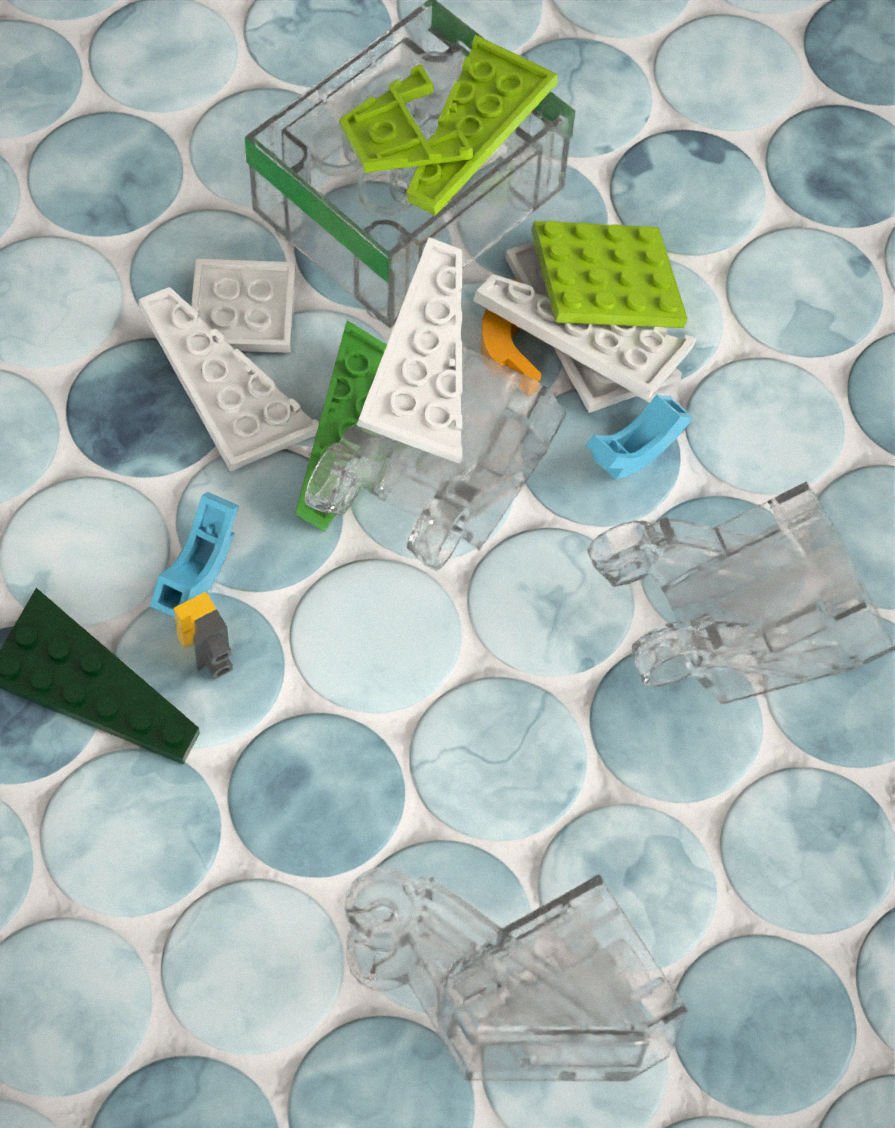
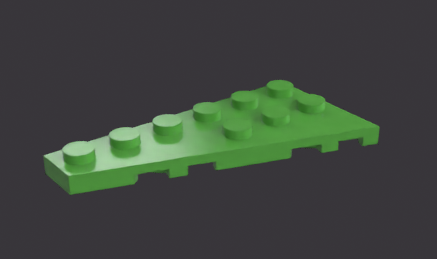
M348 320L344 328L295 512L297 516L324 533L390 439L357 426L387 345Z

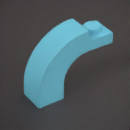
M656 394L643 412L626 428L613 435L594 434L586 443V446L594 453L592 458L597 464L603 467L614 479H621L639 471L666 450L693 420V417L671 396Z
M206 492L201 496L187 542L176 561L159 574L150 607L175 617L174 607L204 592H208L230 549L235 534L231 530L239 505L210 492Z

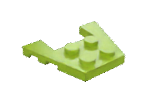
M422 64L410 69L411 75L403 81L396 79L388 85L389 90L375 99L371 96L339 118L340 129L365 173L474 158L472 147L460 128L426 140L406 107L405 103L434 93L433 83Z

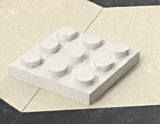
M196 259L191 307L199 313L198 317L211 329L216 328L224 336V340L235 350L238 348L240 351L290 353L296 274L295 262Z

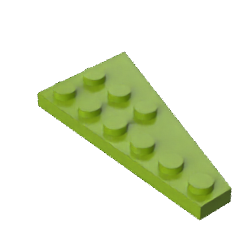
M475 35L472 41L471 52L469 56L465 57L462 64L461 75L458 81L454 82L439 116L436 132L430 137L432 139L460 128L472 147L474 158L417 166L406 192L408 202L436 216L558 84L557 73Z

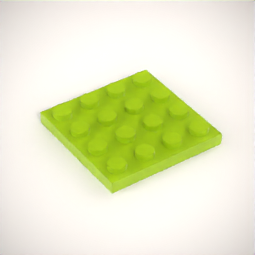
M534 220L531 232L555 322L685 327L688 317L659 227Z

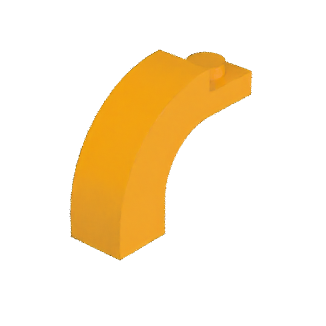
M486 308L481 331V356L484 366L496 384L507 377L510 385L515 390H521L528 398H531L539 392L541 372L515 347L512 341L514 335L522 328L517 327L515 324Z

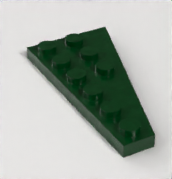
M35 589L0 649V689L184 764L200 734L199 727L39 589Z

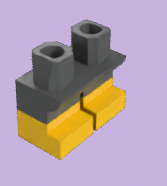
M207 592L174 607L177 637L184 648L194 643L197 669L200 670L206 666L213 679L231 672L233 666L229 660L232 654L229 647L228 627Z

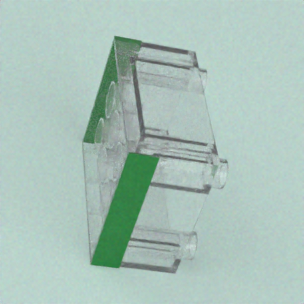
M436 0L426 1L244 137L246 163L249 164L253 211L270 224L281 239L292 243L365 306L367 313L371 317L381 320L389 328L395 325L428 237L462 249L463 270L564 188L570 138L573 136L575 110L550 91L436 216L407 200L406 192L417 166L365 173L340 129L339 118L371 96L375 99L389 90L388 85L396 79L403 81L411 75L410 69L422 64L433 83L434 93L405 103L425 139L429 140L431 135H434L436 132L439 116L453 84L458 81L461 75L464 59L471 52L474 36L482 37Z

